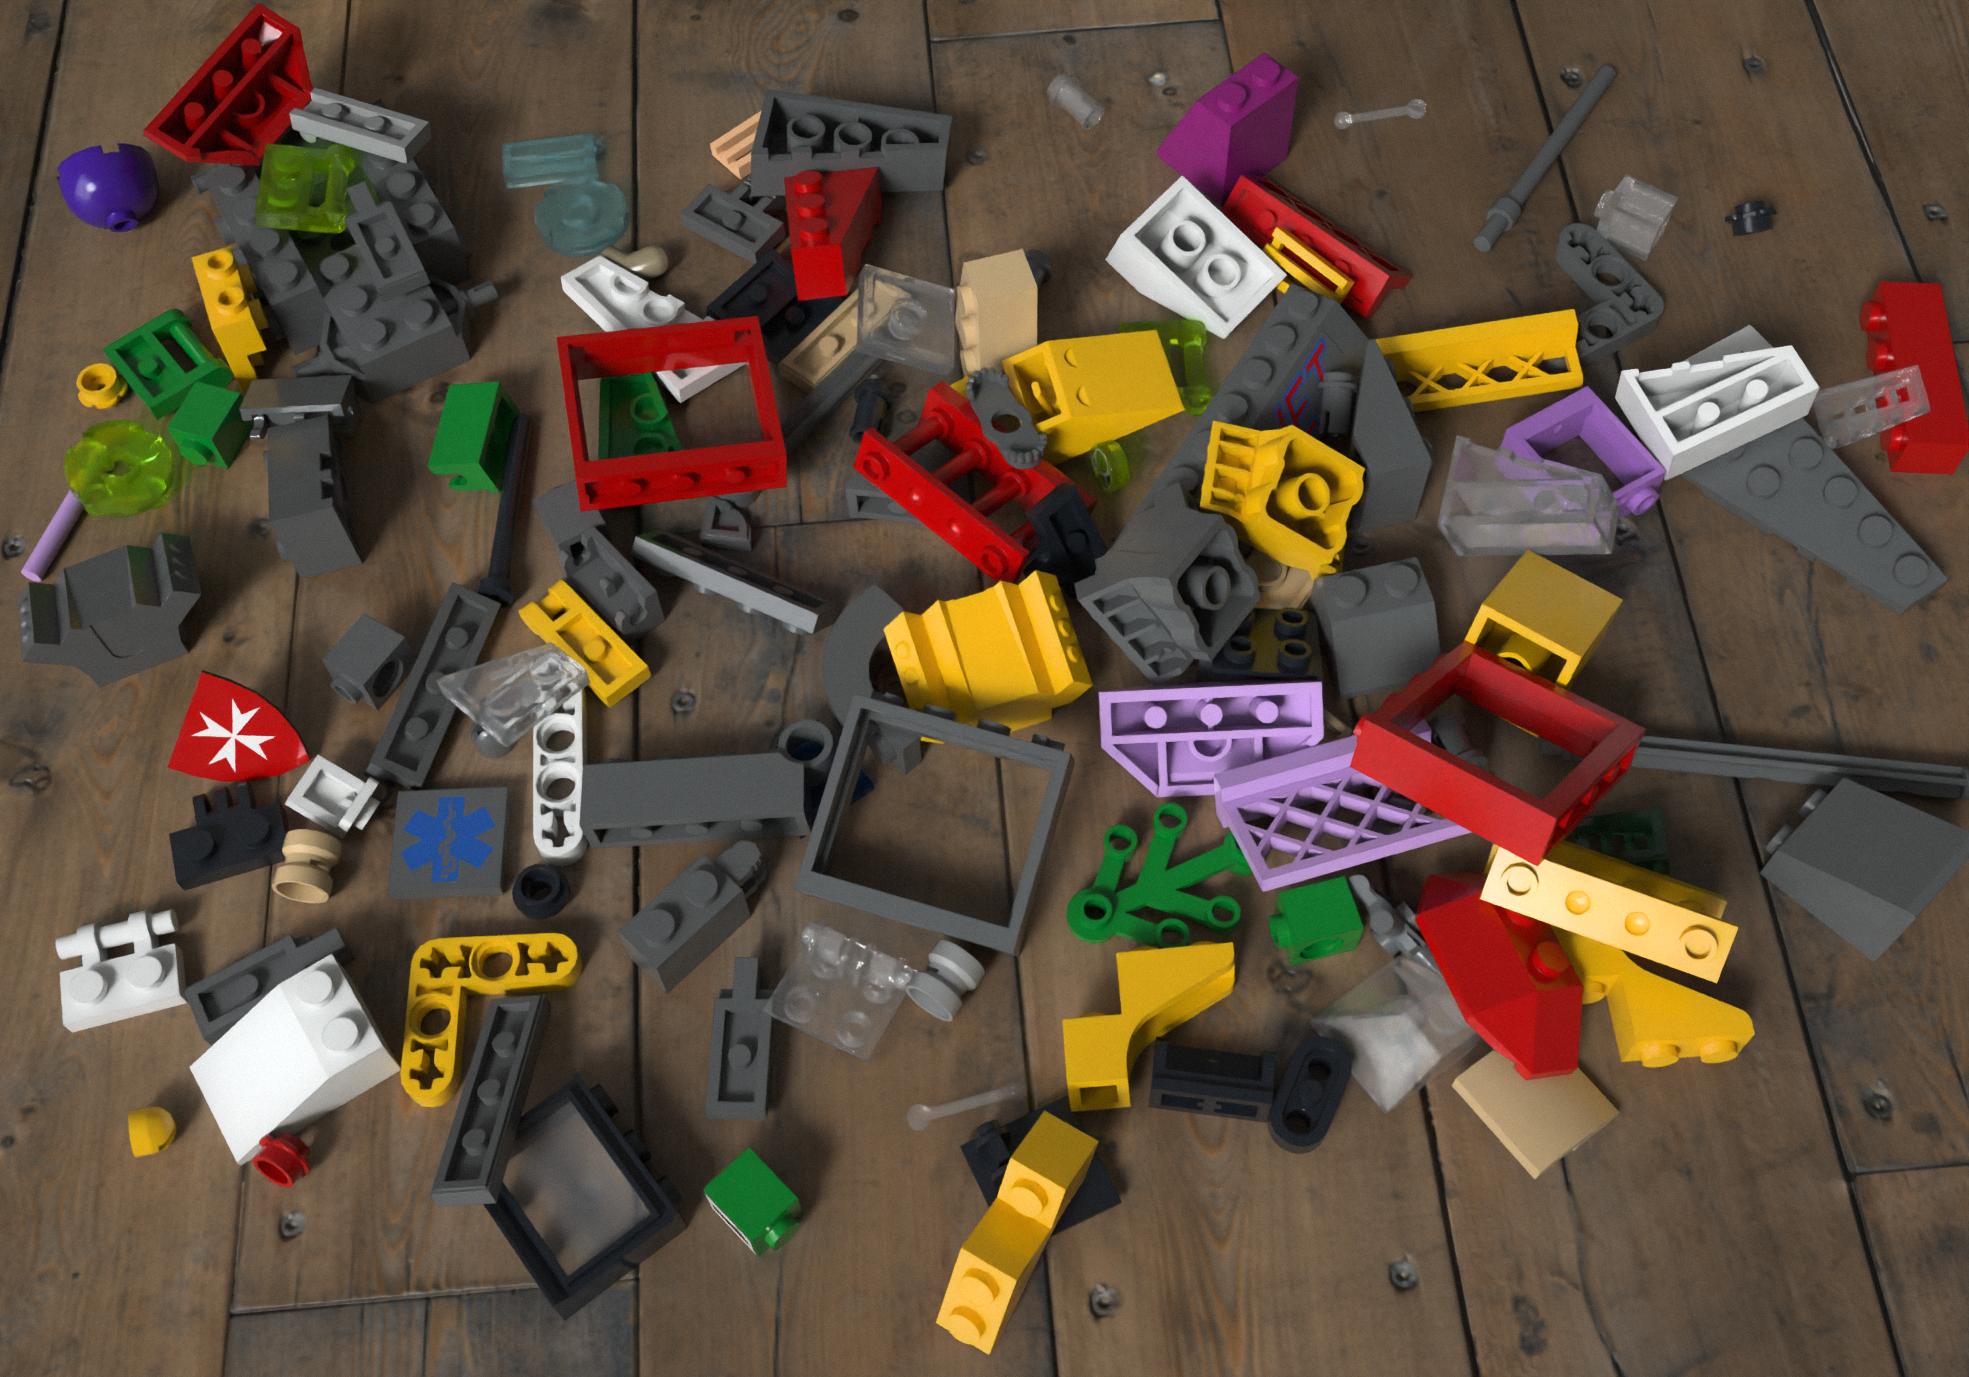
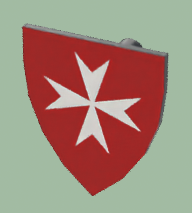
M202 670L167 768L221 782L256 781L282 775L311 761V757L298 730L277 706L247 686L229 678Z

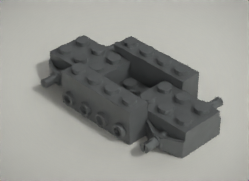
M381 98L368 103L386 109ZM291 128L259 166L215 163L216 166L193 176L190 175L199 195L209 190L221 216L213 219L226 246L235 242L237 247L232 250L238 264H249L258 287V292L252 293L254 299L259 298L262 307L269 305L271 311L265 315L276 341L286 338L295 356L320 345L322 351L318 352V356L291 366L296 378L320 377L327 373L329 376L352 375L356 394L363 400L374 404L471 360V318L475 317L473 309L492 300H497L499 297L490 279L466 291H458L455 285L472 278L466 262L467 258L472 257V252L461 230L455 231L453 220L442 199L438 200L436 198L430 179L424 169L419 170L415 156L408 164L323 138H319L314 143H309L302 138L300 131ZM364 181L376 205L385 201H391L430 281L428 285L383 302L357 246L354 245L340 252L337 251L343 244L355 243L345 219L347 216L357 212L346 188Z

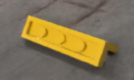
M1575 309L1375 339L1383 357H1389L1393 362L1396 382L1407 381L1418 387L1411 396H1407L1413 405L1414 412L1583 387L1584 377L1576 350L1578 321ZM1564 357L1568 372L1549 375L1538 369L1537 366L1543 360ZM1507 366L1518 372L1512 381L1500 383L1486 376L1492 368ZM1454 373L1468 380L1462 388L1447 390L1437 384L1443 375Z

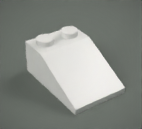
M1183 175L1120 235L1105 259L1139 293L1222 339H1225L1287 276L1280 267Z
M330 954L278 984L190 1066V1069L237 1163L243 1165L253 1159L261 1149L259 1140L263 1136L270 1135L276 1140L282 1132L293 1135L399 1072L401 1067L353 980L334 955Z

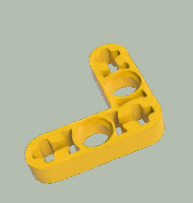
M539 933L437 938L421 945L414 953L411 962L400 1073L401 1084L409 1096L419 1105L433 1108L450 1101L458 1091L461 1081L467 996L556 992L569 988L581 976L583 968L582 957L574 942L564 934ZM504 952L512 956V966L504 975L492 978L483 974L484 962L494 953ZM525 952H528L533 962L527 963L528 975H525L526 964L523 956ZM554 952H561L564 960L567 962L559 963L557 972L549 973L543 963L550 962ZM446 957L451 966L454 967L444 968L441 977L435 978L428 968L437 967L439 959ZM469 966L472 975L470 978H468L462 967ZM439 1008L450 1012V1023L444 1031L436 1035H426L421 1032L420 1025L427 1013ZM425 1050L435 1051L434 1064L444 1076L443 1078L434 1079L432 1088L426 1090L418 1080V1077L428 1076L431 1058Z

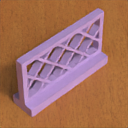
M1423 719L1409 732L1431 743L1432 730L1425 719ZM1356 735L1214 774L1216 815L1223 828H1230L1263 892L1468 834L1471 831L1449 819L1439 820L1423 815L1427 808L1419 803H1416L1413 811L1385 804L1392 792H1398L1350 767L1358 743L1356 741L1358 736ZM1371 786L1381 788L1374 800L1350 793ZM1318 801L1328 803L1321 815L1297 808ZM1339 807L1366 814L1359 827L1333 819ZM1265 816L1275 817L1268 830L1245 824L1247 821ZM1377 818L1404 826L1401 832L1391 835H1384L1370 830ZM1286 822L1312 829L1306 841L1303 842L1281 835L1280 832ZM1324 833L1350 841L1347 847L1335 851L1317 846ZM1270 848L1296 856L1292 863L1272 869L1268 868L1264 860Z

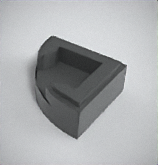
M709 496L700 533L701 546L712 549L752 552L753 540L750 525L743 515L733 508L732 503L716 496Z

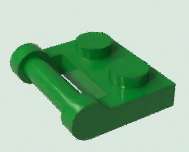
M171 309L102 349L110 363L125 379L156 420L179 408L196 381L225 388L233 379L231 368L223 359L215 358L191 330L192 323L189 318L179 309ZM168 339L176 341L197 367L185 373L161 343Z

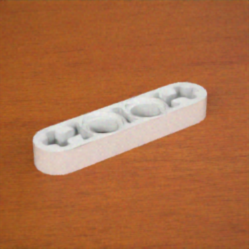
M560 666L549 668L541 673L535 681L533 689V836L535 844L544 860L554 866L564 867L574 864L581 859L588 846V840L579 826L583 765H587V697L579 675L568 667ZM566 686L568 691L564 692L563 695L565 713H558L552 696L557 694L558 687ZM561 730L574 733V741L567 749L552 751L546 747L547 740L553 733ZM569 778L576 783L571 795L564 799L555 800L546 796L548 786L556 779ZM555 816L564 817V824L570 835L565 838L564 846L555 847L552 842L558 836V822Z

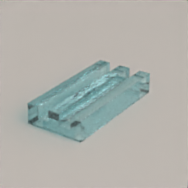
M588 133L502 144L503 179L506 188L511 189L598 178L594 134Z

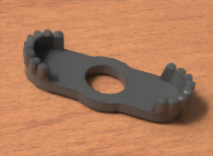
M985 367L981 368L980 371L975 370L973 376L970 375L968 377L966 393L972 409L981 421L983 435L996 445L1010 466L1017 469H1029L1040 464L1047 448V435L1045 433L1038 435L1034 429L1030 412L1023 405L1018 404L1009 390L1008 375H1003L1001 370L996 371L993 367H990L988 370ZM1010 414L1016 416L1021 421V426L1014 432L1001 433L993 428L992 422L1000 415Z

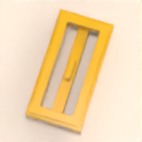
M1276 227L1272 233L1273 241L1271 244L1266 243L1262 251L1273 262L1281 266L1310 290L1334 299L1341 304L1355 281L1287 229ZM1284 245L1338 286L1336 291H1331L1283 254L1281 250ZM1285 277L1276 288L1285 294L1291 284H1296Z

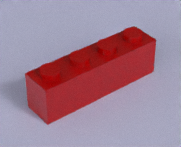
M1880 281L1870 301L1863 303L1859 323L1861 330L1867 333L1869 345L1866 354L1867 368L1873 370L1874 373L1873 405L1875 410H1880L1883 425L1880 433L1881 449L1887 451L1891 472L1953 475L1969 451V425L1941 284Z

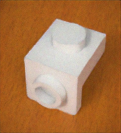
M317 755L288 797L285 805L344 839L352 825L363 830L377 809L380 801L371 796L380 782L369 777L365 783L322 756Z

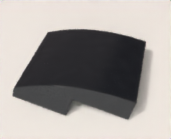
M772 248L707 306L706 316L714 320L758 316L766 358L768 361L778 365L833 313L844 300L837 296L798 301L794 267Z

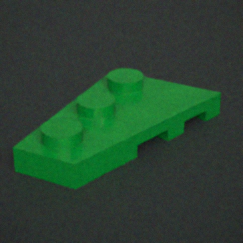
M652 373L600 378L598 460L684 450L673 428Z

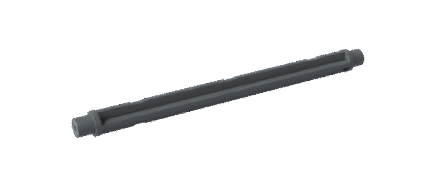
M1643 735L1630 765L1635 768L1747 779L1766 778L1770 781L1835 787L1843 778H1847L1878 792L1893 793L1897 791L1907 792L1911 795L1967 800L1969 798V767ZM1538 737L1539 754L1559 756L1560 760L1582 762L1584 760Z

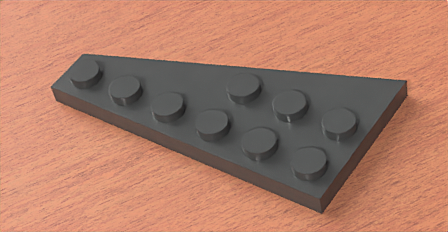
M1803 417L1679 474L1680 477L1700 488V494L1767 535L1776 534L1797 547L1796 552L1813 562L1817 559L1843 575L1844 582L1900 616L1942 589L1949 581L1948 577ZM1632 425L1626 427L1643 445Z

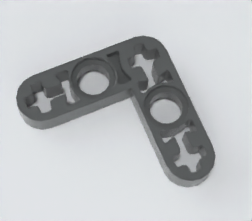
M1574 223L1563 228L1557 240L1554 258L1561 268L1597 304L1576 316L1578 321L1576 350L1581 370L1651 334L1656 329L1665 307L1664 301L1658 292L1596 229L1582 223ZM1610 273L1616 276L1621 283L1614 286L1601 283L1596 275ZM1593 325L1605 326L1612 331L1613 336L1610 338L1596 337L1589 331L1588 327ZM1564 357L1543 360L1539 364L1545 372L1551 375L1568 372Z

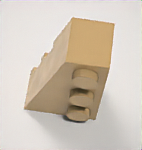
M1023 249L964 262L961 282L957 286L958 301L954 323L964 350H960V358L965 377L973 375L975 370L980 371L983 367L987 368V370L993 367L996 371L1001 370L1003 375H1005L1002 364L1003 360L1037 346V284Z

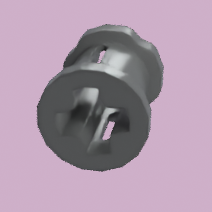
M1449 711L1427 722L1432 730V744L1481 769L1486 765L1488 760L1484 751L1475 748L1464 728L1466 718L1462 712Z

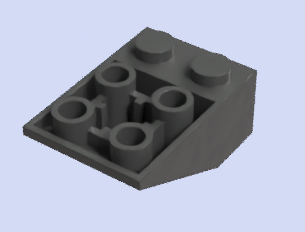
M1372 339L1367 342L1358 383V392H1356L1350 425L1351 433L1346 450L1347 458L1366 468L1362 477V497L1352 506L1349 513L1357 534L1415 520L1421 498L1426 493L1425 484L1429 470L1434 466L1432 445L1428 438L1421 437L1415 425L1413 405L1410 399L1402 397L1396 384V372L1393 362L1389 357H1383L1376 340Z

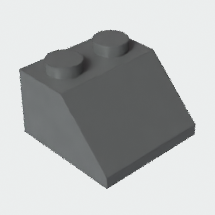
M1417 557L1314 579L1307 612H1316L1320 649L1339 701L1405 687L1417 672L1424 673L1431 668L1436 658L1441 654L1435 602Z

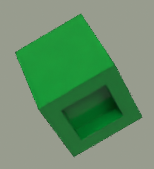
M1345 876L1279 892L1274 913L1268 917L1272 940L1277 949L1285 948L1291 966L1356 950L1364 929Z

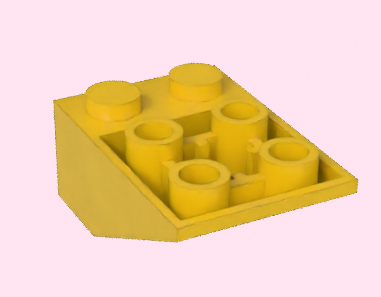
M1157 330L1050 340L1002 361L1005 374L1009 377L1008 384L1012 395L1018 404L1023 405L1030 412L1032 425L1038 435L1043 433L1047 435V448L1044 453V459L1053 466L1185 410Z

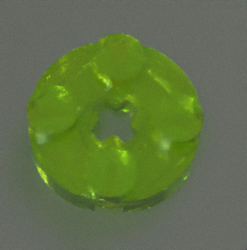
M110 420L95 424L82 433L84 438L76 444L74 449L70 445L64 458L66 480L73 496L83 504L85 510L90 515L96 517H129L141 514L149 509L160 508L168 500V491L173 484L175 474L170 449L160 435L157 434L156 437L153 433L144 430L142 424L130 420ZM124 461L127 467L132 468L130 472L123 476H114L113 474L106 473V471L114 469V462Z

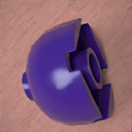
M117 143L120 152L103 153L101 145L93 146L76 152L62 161L58 167L60 177L56 176L62 196L69 210L86 224L109 229L117 233L127 232L137 227L138 222L146 218L157 204L160 191L156 169L151 154L140 146Z

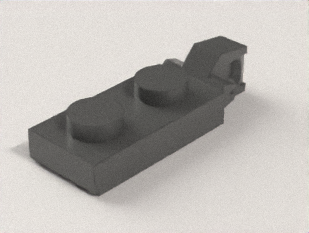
M365 181L346 188L357 213L347 216L345 222L383 302L430 284L425 269L391 201H385L376 205Z
M337 927L315 939H312L309 934L295 939L290 934L185 988L184 993L203 1039L210 1045L216 1043L278 984L328 955L333 954L341 966L355 959L347 938Z
M735 957L733 989H720L719 998L714 1000L705 1108L708 1120H768L775 1004L773 1001V990L761 989L762 967H759L758 957Z

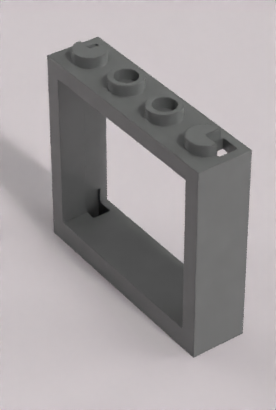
M872 691L871 698L853 694L794 890L808 896L1019 957L1075 765L1072 754L1063 751L1065 743L1050 740L1047 736L1033 734L1031 742L1010 737L1011 728L993 721L979 719L977 727L956 722L957 713L938 706L926 704L922 713L902 707L904 699L890 693L882 694ZM874 724L1051 772L1007 927L828 876Z

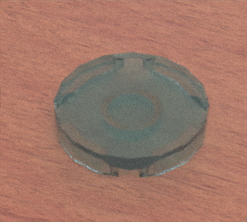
M594 176L570 177L551 185L544 192L545 198L541 201L540 205L537 202L534 209L535 225L538 235L544 244L560 255L572 257L597 255L603 252L607 246H614L624 236L629 224L626 199L617 185L609 181L608 185L598 182L597 177Z

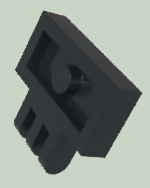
M1062 482L1025 512L1036 534L1022 545L1030 552L1025 565H1028L1022 572L1025 578L1035 570L1056 575L1059 586L1063 585L1068 597L1077 599L1074 584L1095 575L1097 569L1095 559L1105 555L1108 550L1075 484Z
M249 781L236 785L239 800L237 804H233L231 793L227 787L215 790L216 810H211L210 801L205 793L193 796L197 826L169 834L176 882L185 891L284 862L286 857L283 855L282 848L286 834L289 832L286 811L280 802L257 808L254 791Z

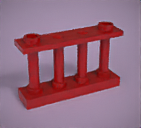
M943 380L929 389L918 426L893 443L872 427L865 430L853 466L868 481L877 486L997 583L1005 581L1017 584L1030 554L1022 545L1036 533L1030 521H1028L1011 535H1008L987 519V517L1012 499L1028 510L1062 482L1075 484L1090 516L1098 501L1044 458L1040 464L1029 469H1017L1010 466L996 445L983 435L981 421L972 409L970 401ZM993 420L992 426L995 430L1001 433H1010ZM934 439H937L955 453L956 456L930 474L909 456ZM972 469H975L995 486L974 502L968 504L949 489L948 486Z

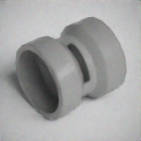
M940 940L928 955L929 965L926 967L927 970L916 972L905 986V989L910 998L926 1012L938 1019L951 1022L962 1008L961 995H964L966 991L976 989L985 976V970L966 950L949 941Z

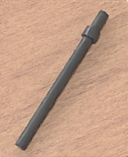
M1607 65L1600 67L1508 194L1497 199L1488 211L1487 222L1473 240L1474 246L1482 252L1489 251L1502 232L1509 231L1521 215V206L1615 79L1616 72L1612 67Z

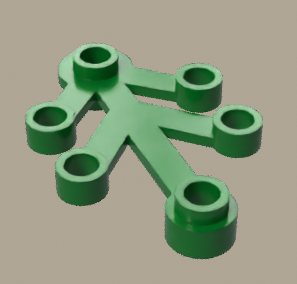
M1165 803L1160 805L1154 813V836L1137 883L1116 892L1124 863L1130 861L1136 854L1137 835L1132 828L1126 825H1114L1104 835L1103 851L1105 855L1093 888L1081 890L1072 897L1066 911L1067 924L1070 931L1078 939L1092 944L1106 942L1117 935L1158 949L1185 947L1189 945L1190 931L1181 920L1170 918L1157 925L1129 913L1149 906L1207 925L1209 930L1215 934L1228 935L1238 927L1241 915L1240 906L1233 898L1217 896L1209 901L1181 892V890L1225 870H1229L1239 876H1251L1254 874L1242 851L1236 846L1237 841L1231 831L1226 835L1222 846L1166 870L1176 840L1180 839L1186 831L1187 814L1180 805ZM1170 816L1176 818L1180 824L1174 828H1167L1161 824L1160 820ZM1123 838L1130 843V846L1124 850H1117L1110 843L1114 839ZM1090 907H1098L1105 912V916L1101 919L1093 920L1088 918L1084 912ZM1218 909H1226L1232 914L1233 919L1228 922H1220L1214 918L1212 913ZM1170 931L1176 932L1182 937V942L1177 945H1169L1163 941L1162 935Z

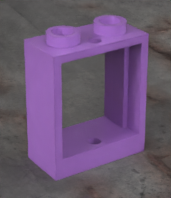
M1588 386L1507 428L1497 456V460L1572 545L1590 535L1593 538L1604 535L1619 519L1630 513L1640 515L1647 511L1658 500L1659 494L1657 491L1667 472ZM1578 435L1625 485L1587 507L1578 500L1540 457Z

